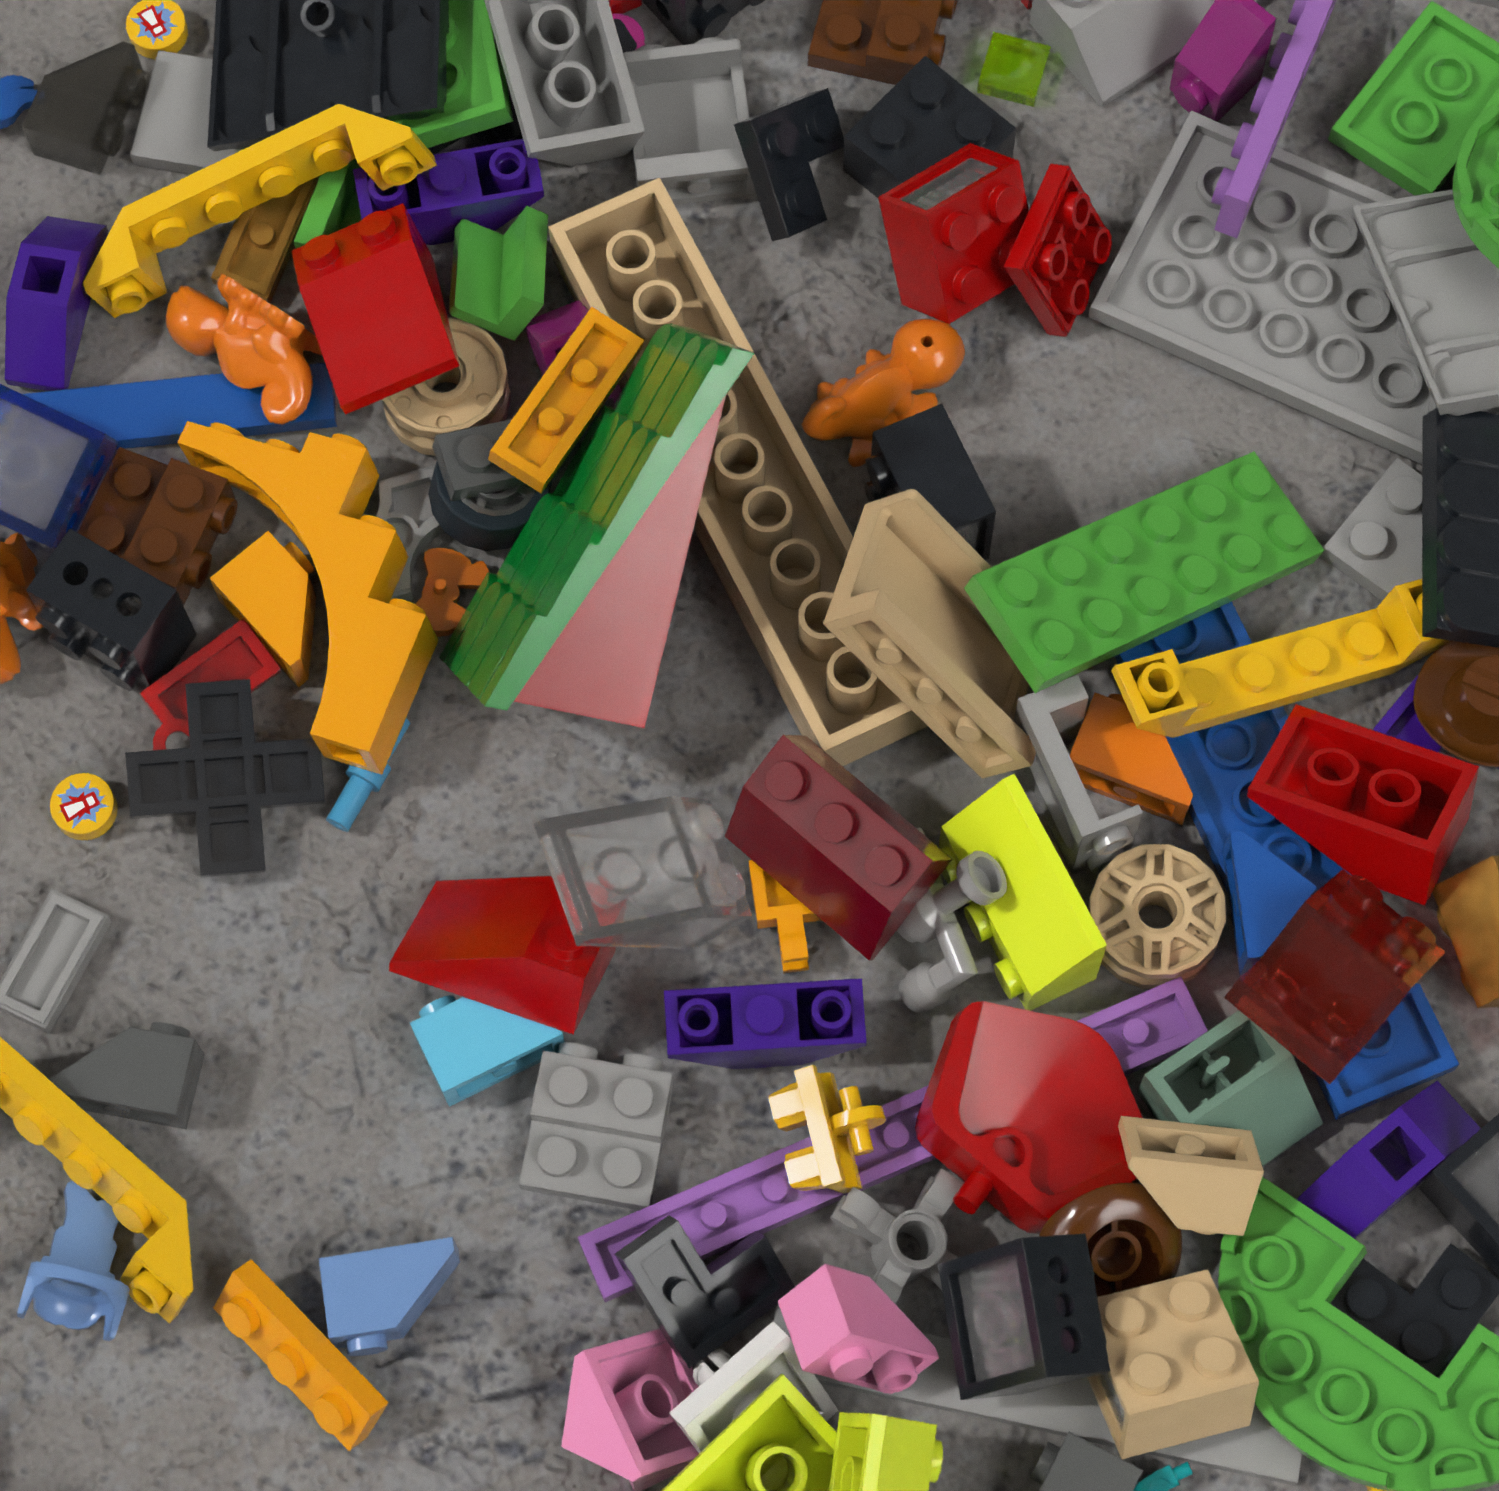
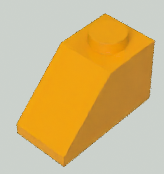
M267 531L211 576L210 580L219 601L237 621H240L242 618L245 620L276 663L299 688L309 677L316 594L309 574L314 571V568L293 542L290 541L283 547Z

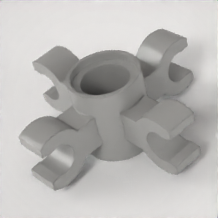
M942 1168L938 1171L935 1178L931 1176L916 1200L914 1208L901 1213L897 1217L882 1209L872 1197L855 1187L851 1188L847 1196H842L830 1216V1219L841 1228L862 1236L872 1243L871 1257L877 1269L872 1280L895 1304L905 1283L915 1280L920 1275L935 1283L942 1291L938 1264L959 1258L946 1250L947 1235L940 1221L953 1203V1197L964 1182ZM898 1232L908 1233L917 1240L921 1249L920 1260H911L901 1253L897 1245ZM988 1275L959 1277L964 1305L970 1296L975 1298L978 1295Z

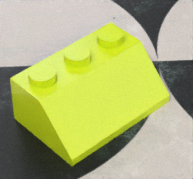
M1014 773L1002 779L942 825L939 847L953 859L942 872L948 884L957 879L958 863L975 851H983L990 854L1003 869L1007 881L1005 894L986 906L970 901V905L964 907V913L977 940L981 943L988 939L999 959V962L993 964L994 971L1007 997L1012 999L1018 996L1025 1010L1031 1011L1095 980L1107 944Z
M780 1374L662 1491H829L837 1432L784 1374Z
M839 1412L829 1491H929V1483H935L939 1478L943 1460L942 1442L935 1440L937 1425L878 1414Z

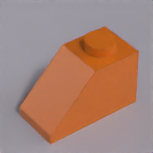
M1094 692L1070 752L1071 760L1084 788L1130 806L1139 804L1143 811L1182 825L1193 793L1166 737L1137 729L1122 694H1110L1107 697Z

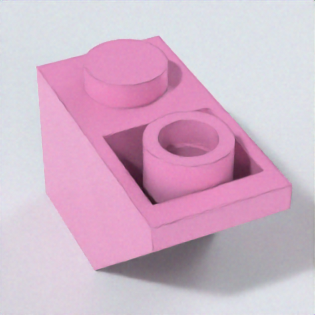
M824 1264L778 1300L802 1371L881 1391L882 1393L893 1394L905 1390L914 1384L918 1374L939 1359L935 1346L868 1276Z

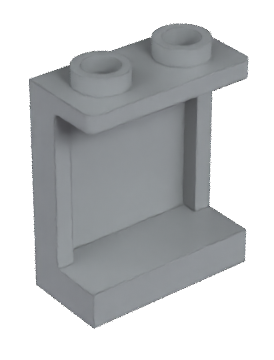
M709 37L689 45L664 47L651 44L639 47L635 51L624 52L625 62L645 128V133L632 148L637 187L660 177L674 205L757 195L734 124L749 118L740 40H723L717 37Z

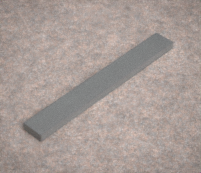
M778 1304L774 1322L791 1339ZM923 1333L935 1346L939 1359L919 1373L914 1384L905 1390L893 1394L882 1393L881 1391L814 1374L820 1384L1066 1436L1068 1432H1071L1086 1441L1116 1447L1088 1378L1026 1394L961 1400L951 1340L944 1337ZM971 1343L977 1381L1013 1372L1009 1351ZM1106 1372L1104 1375L1124 1420L1125 1412L1111 1379ZM1255 1404L1250 1426L1145 1453L1182 1462L1188 1461L1191 1464L1293 1486L1298 1483L1302 1453L1288 1443L1270 1425Z

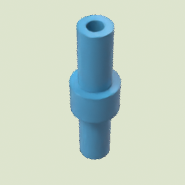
M407 718L405 719V722L399 733V736L394 745L389 760L392 757L405 732L407 731L409 725L411 724ZM388 762L382 775L349 765L345 772L349 780L326 818L331 825L342 831H349L371 791L379 792L389 775L391 767L388 765Z

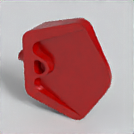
M979 1001L971 1003L956 1013L950 1024L916 1118L915 1132L921 1145L964 1181L953 1197L955 1205L960 1210L968 1214H975L984 1200H986L1019 1229L1027 1233L1040 1234L1043 1226L1053 1214L1081 1195L1102 1186L1130 1183L1137 1179L1128 1168L1118 1125L1121 1116L1143 1117L1117 1056L1111 1046L1098 1032L1083 1023L1069 1018Z

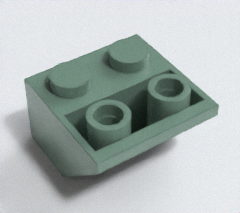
M1253 1001L1144 1074L1137 1091L1157 1120L1251 1130L1262 1167L1323 1125L1292 1053Z

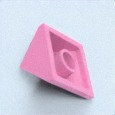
M660 1329L581 1351L574 1356L561 1447L628 1479L633 1491H643L680 1473L699 1453L669 1412L699 1387L693 1379V1367L689 1369L680 1363Z

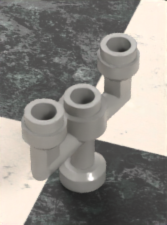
M919 827L916 828V829L919 830L923 835H925L924 832H923V830H922V828H919ZM975 851L963 858L957 865V879L943 886L940 875L897 929L898 933L905 940L913 943H928L937 938L945 957L935 964L922 962L909 970L906 976L901 979L899 983L901 999L914 1012L921 1013L925 1010H933L945 1003L949 998L951 989L978 973L954 911L970 901L983 906L990 905L1005 894L1007 881L1000 864L986 852Z

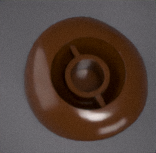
M1449 640L1428 658L1418 674L1413 696L1416 715L1430 737L1452 756L1478 766L1499 767V648Z
M1138 1183L1110 1184L1081 1195L1053 1214L1039 1234L1040 1237L1086 1233L1090 1260L1094 1269L1097 1297L1175 1278L1181 1261L1182 1230L1175 1226L1145 1187Z

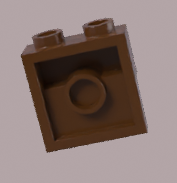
M823 0L808 52V66L896 85L924 56L941 67L947 39L946 35L938 34L942 18L953 20L958 0Z
M119 447L77 533L176 589L183 605H185L192 588L199 589L205 582L212 562V556L209 552L218 534L225 535L231 528L236 516L238 503L235 500L233 490L227 478L171 458L167 465Z

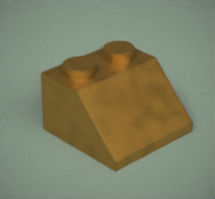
M1491 856L1436 884L1432 891L1438 906V922L1445 934L1451 939L1461 965V981L1466 991L1474 998L1477 1008L1499 1007V856Z

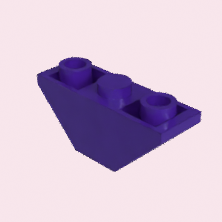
M523 139L435 154L437 166L418 174L409 183L393 186L384 191L376 185L362 168L353 169L361 218L363 219L372 212L385 211L404 203L425 244L430 246L453 242L455 227L461 219L469 220L496 231L519 215L526 206L530 207L544 197L538 159L528 157Z
M47 216L21 242L6 297L5 381L7 385L45 391L68 389L91 297L85 292L83 281L107 238L108 228L106 225Z
M862 978L664 991L667 1056L670 1059L729 1069L799 1066L867 1045Z
M1437 1080L1397 1108L1352 1146L1308 1187L1297 1200L1356 1239L1420 1185L1435 1168L1481 1128Z

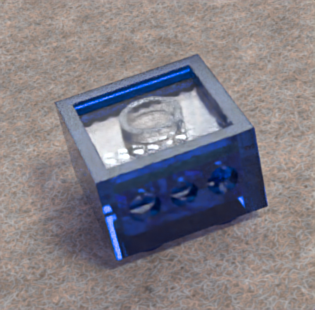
M0 384V524L52 549H56L69 529L77 531L119 442L91 426Z

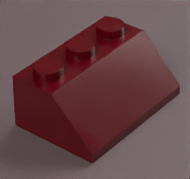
M804 735L781 736L744 784L725 833V837L869 961L874 960L905 921L916 903L927 893L953 860L810 738Z

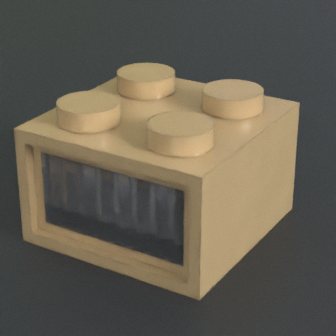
M1208 1269L1097 1297L1102 1327L1106 1336L1110 1372L1087 1378L1121 1459L1250 1426L1259 1380Z

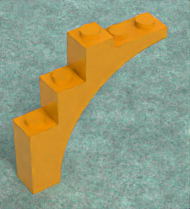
M187 421L178 444L190 465L227 478L230 485L249 494L263 504L293 531L310 553L322 585L327 608L329 632L327 674L321 702L310 735L325 758L382 775L435 650L438 638L422 608L403 599H391L409 556L396 529L390 523L375 516L363 515L380 476L366 446L359 440L345 434L336 433L330 438L309 432L300 453L294 446L278 439H267L266 443L245 438L238 430L222 423H211L210 427Z

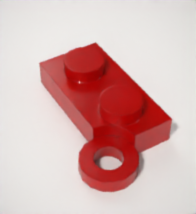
M243 618L140 692V697L162 724L155 732L153 750H165L167 738L174 733H182L189 738L185 684L250 679L252 693L281 672L280 666Z

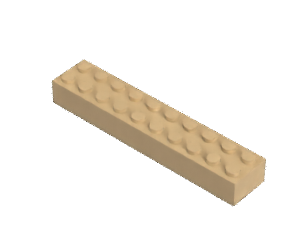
M660 177L549 226L553 261L574 301L580 300L588 311L591 307L595 308L645 340L642 350L619 382L621 391L656 331L665 324L672 323L689 327L753 352ZM754 354L726 394L694 530L801 735L810 738L840 765L845 766L928 726L823 625L853 536Z

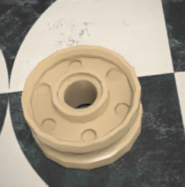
M448 318L460 366L382 399L389 427L402 443L424 455L435 456L432 446L435 436L438 434L507 420L511 394L502 349L487 331L460 319ZM450 382L457 385L456 388L444 393L432 390L439 383Z
M1142 844L1118 854L1099 873L1089 899L1088 911L1107 944L1101 964L1118 980L1142 989H1152L1180 976L1184 982L1194 979L1212 960L1226 923L1225 894L1214 871L1194 853L1170 844ZM1158 905L1164 907L1171 914L1173 922L1165 928L1154 929L1147 926L1141 920L1138 912L1146 906Z

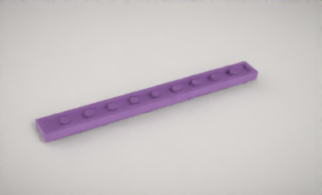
M1181 976L1077 1021L1089 1026L1107 1041L1117 1056L1125 1076L1174 1055L1208 1031ZM928 1086L882 1105L886 1121L884 1124L869 1130L874 1151L865 1155L855 1156L863 1187L859 1190L863 1191L936 1159L921 1145L915 1132L916 1118ZM808 1137L578 1237V1241L604 1302H608L635 1290V1287L614 1254L668 1215L679 1221L700 1258L704 1260L734 1247L755 1231L764 1234L840 1201L842 1196H847L848 1193L843 1194L828 1188L800 1191L791 1187L784 1163L785 1154L813 1146L811 1137Z

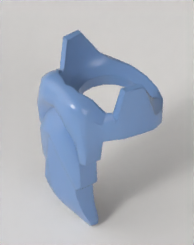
M70 1181L66 1184L64 1190L65 1218L63 1226H60L53 1234L49 1256H43L40 1262L36 1261L30 1264L17 1317L24 1319L31 1300H33L34 1310L40 1318L53 1325H63L68 1329H88L94 1326L101 1317L105 1316L103 1340L111 1341L116 1336L130 1290L127 1285L115 1280V1275L109 1272L117 1249L113 1235L119 1221L113 1213L112 1206L104 1199L96 1201L86 1189Z

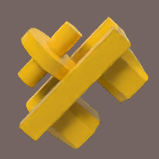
M815 1065L794 1070L797 1082L785 1086L768 1097L773 1119L778 1129L787 1132L808 1125L813 1145L785 1154L784 1163L789 1184L792 1188L800 1191L828 1188L843 1194L849 1193L852 1187L862 1189L855 1156L865 1155L874 1151L869 1130L884 1124L886 1121L883 1107L879 1105L863 1106L858 1086H850L838 1091L834 1074L831 1072L818 1073Z

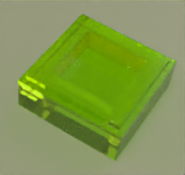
M993 32L978 80L977 93L1034 107L1049 60L1051 46Z

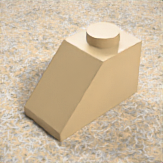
M1121 1116L1118 1129L1128 1168L1178 1229L1192 1230L1203 1235L1220 1233L1244 1236L1264 1172L1251 1130Z

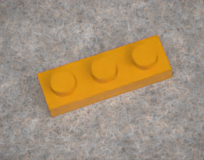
M591 307L491 448L488 460L542 494L642 350L645 340Z
M252 1259L234 1270L213 1309L222 1317L228 1330L235 1336L242 1338L263 1360L272 1376L279 1383L287 1386L313 1413L320 1427L326 1432L333 1434L348 1451L352 1450L368 1437L389 1402Z

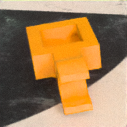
M748 860L757 928L777 927L783 974L809 970L804 923L822 920L753 860Z

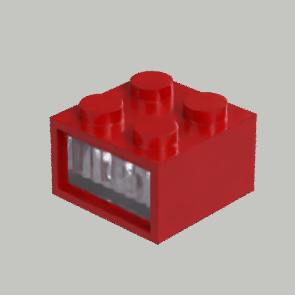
M969 143L878 197L902 305L950 324L1015 284L1004 268V265L1029 212L1019 160Z

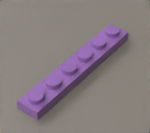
M1295 0L1288 19V23L1296 25L1293 35L1284 32L1280 34L1269 67L1277 69L1274 80L1262 77L1250 108L1251 112L1259 114L1255 125L1243 122L1233 146L1231 157L1239 159L1235 171L1224 167L1216 185L1211 203L1221 206L1215 225V231L1238 238L1337 0Z

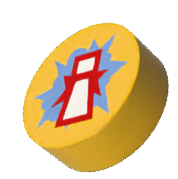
M142 0L134 5L128 13L126 30L131 45L140 55L149 59H156L158 50L178 53L185 45L188 38V26L182 9L174 1Z
M78 773L62 780L51 795L50 812L52 818L65 835L76 840H92L102 836L112 827L117 816L118 806L115 795L102 778L93 774Z

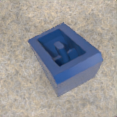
M1230 831L1222 853L1240 975L1253 974L1308 907L1318 887L1245 831Z

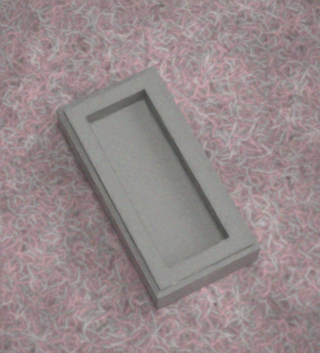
M51 889L0 980V1011L50 1034L111 925L112 920L110 917Z

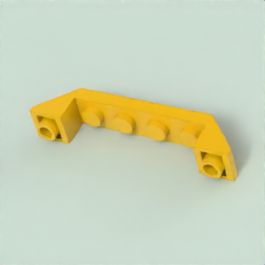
M337 104L122 207L83 281L85 292L114 318L142 309L148 302L167 294L157 253L165 249L178 247L184 244L190 237L220 223L233 221L243 212L272 198L288 195L297 186L327 172L340 170L354 159H356L359 166L376 185L384 191L393 186L409 183L418 174L437 166L435 157L410 127Z
M1422 579L1395 586L1375 609L1179 664L1173 649L1117 664L1111 672L1136 728L1175 738L1391 675L1436 651L1449 640L1422 636Z
M0 1037V1108L13 1119L17 1131L27 1141L34 1145H43L63 1163L66 1174L73 1182L84 1189L94 1190L112 1206L114 1215L124 1227L134 1233H142L149 1239L133 1255L119 1280L129 1287L130 1297L140 1308L152 1314L158 1313L170 1324L193 1292L187 1201Z

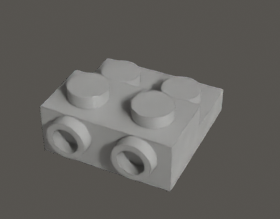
M560 1043L558 1053L543 1051L530 1111L532 1121L519 1180L520 1189L634 1210H641L652 1204L674 1089L673 1073L661 1071L663 1064L661 1060L641 1054H625L622 1064L597 1060L598 1050L578 1043Z

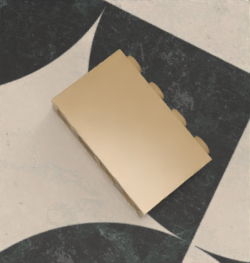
M909 489L866 503L823 625L981 778L1032 766L1036 751L1029 736L1014 722L1018 698L1026 695L1029 684L964 589L973 575L991 568V566L917 490Z

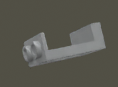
M1078 675L1063 680L1038 693L1033 692L1018 698L1014 722L1029 736L1036 751L1032 766L1023 769L1071 874L1073 875L1088 868L1092 874H1099L1118 854L1132 848L1143 812L1138 804L1100 820L1065 747L1066 744L1076 740L1089 698Z

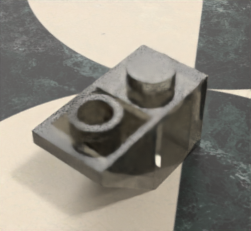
M127 42L118 43L44 76L22 125L34 155L101 175L108 156H115L122 145L125 131L124 120L131 105H138L145 92L147 75L142 69L135 45Z

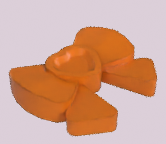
M431 548L424 552L423 563L427 577L421 598L415 604L425 611L437 637L449 636L454 632L466 611V608L457 604L460 598L459 588L478 589L489 570L484 561H477L472 564L470 559L460 552L447 548Z

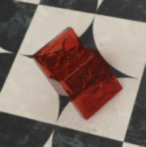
M1342 869L1303 903L1261 959L1235 982L1224 998L1323 1080L1331 1084L1368 1046L1410 992L1433 969L1446 951L1435 943V936L1427 926L1415 918L1409 916L1402 917L1383 901V894L1372 882L1359 875H1350Z

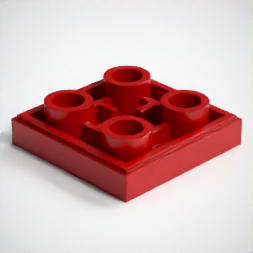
M1049 165L1004 265L1007 273L1046 333L1061 337H1067L1076 316L1081 315L1085 311L1089 301L1091 282L1099 264L1105 263L1108 259L1112 247V236L1109 229L1105 227L1093 207L1089 195L1084 192L1069 166Z

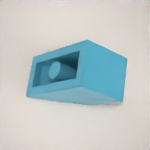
M453 995L441 997L427 1004L419 1011L420 1018L410 1022L415 1038L449 1107L540 1063L543 1051L558 1053L559 1044L565 1042L561 1030L465 997L456 1000Z

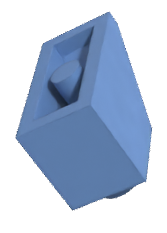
M453 1237L319 1258L328 1338L337 1349L347 1347V1355L365 1356L388 1350L387 1341L404 1338L460 1263L459 1250Z

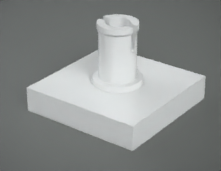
M773 1321L733 1357L722 1349H716L707 1355L719 1368L715 1373L703 1360L696 1363L693 1370V1379L699 1387L669 1414L697 1452L700 1453L780 1374H784L826 1421L839 1410L813 1373L802 1371L791 1339Z

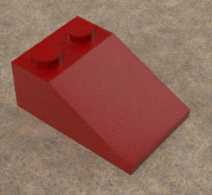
M404 203L385 211L372 212L353 225L329 235L314 237L304 246L292 250L298 286L337 399L345 415L460 366L433 257Z
M1295 704L1248 788L1247 797L1363 884L1426 905L1469 819L1479 766Z
M567 875L436 881L390 960L388 971L574 1035L616 951L627 896Z

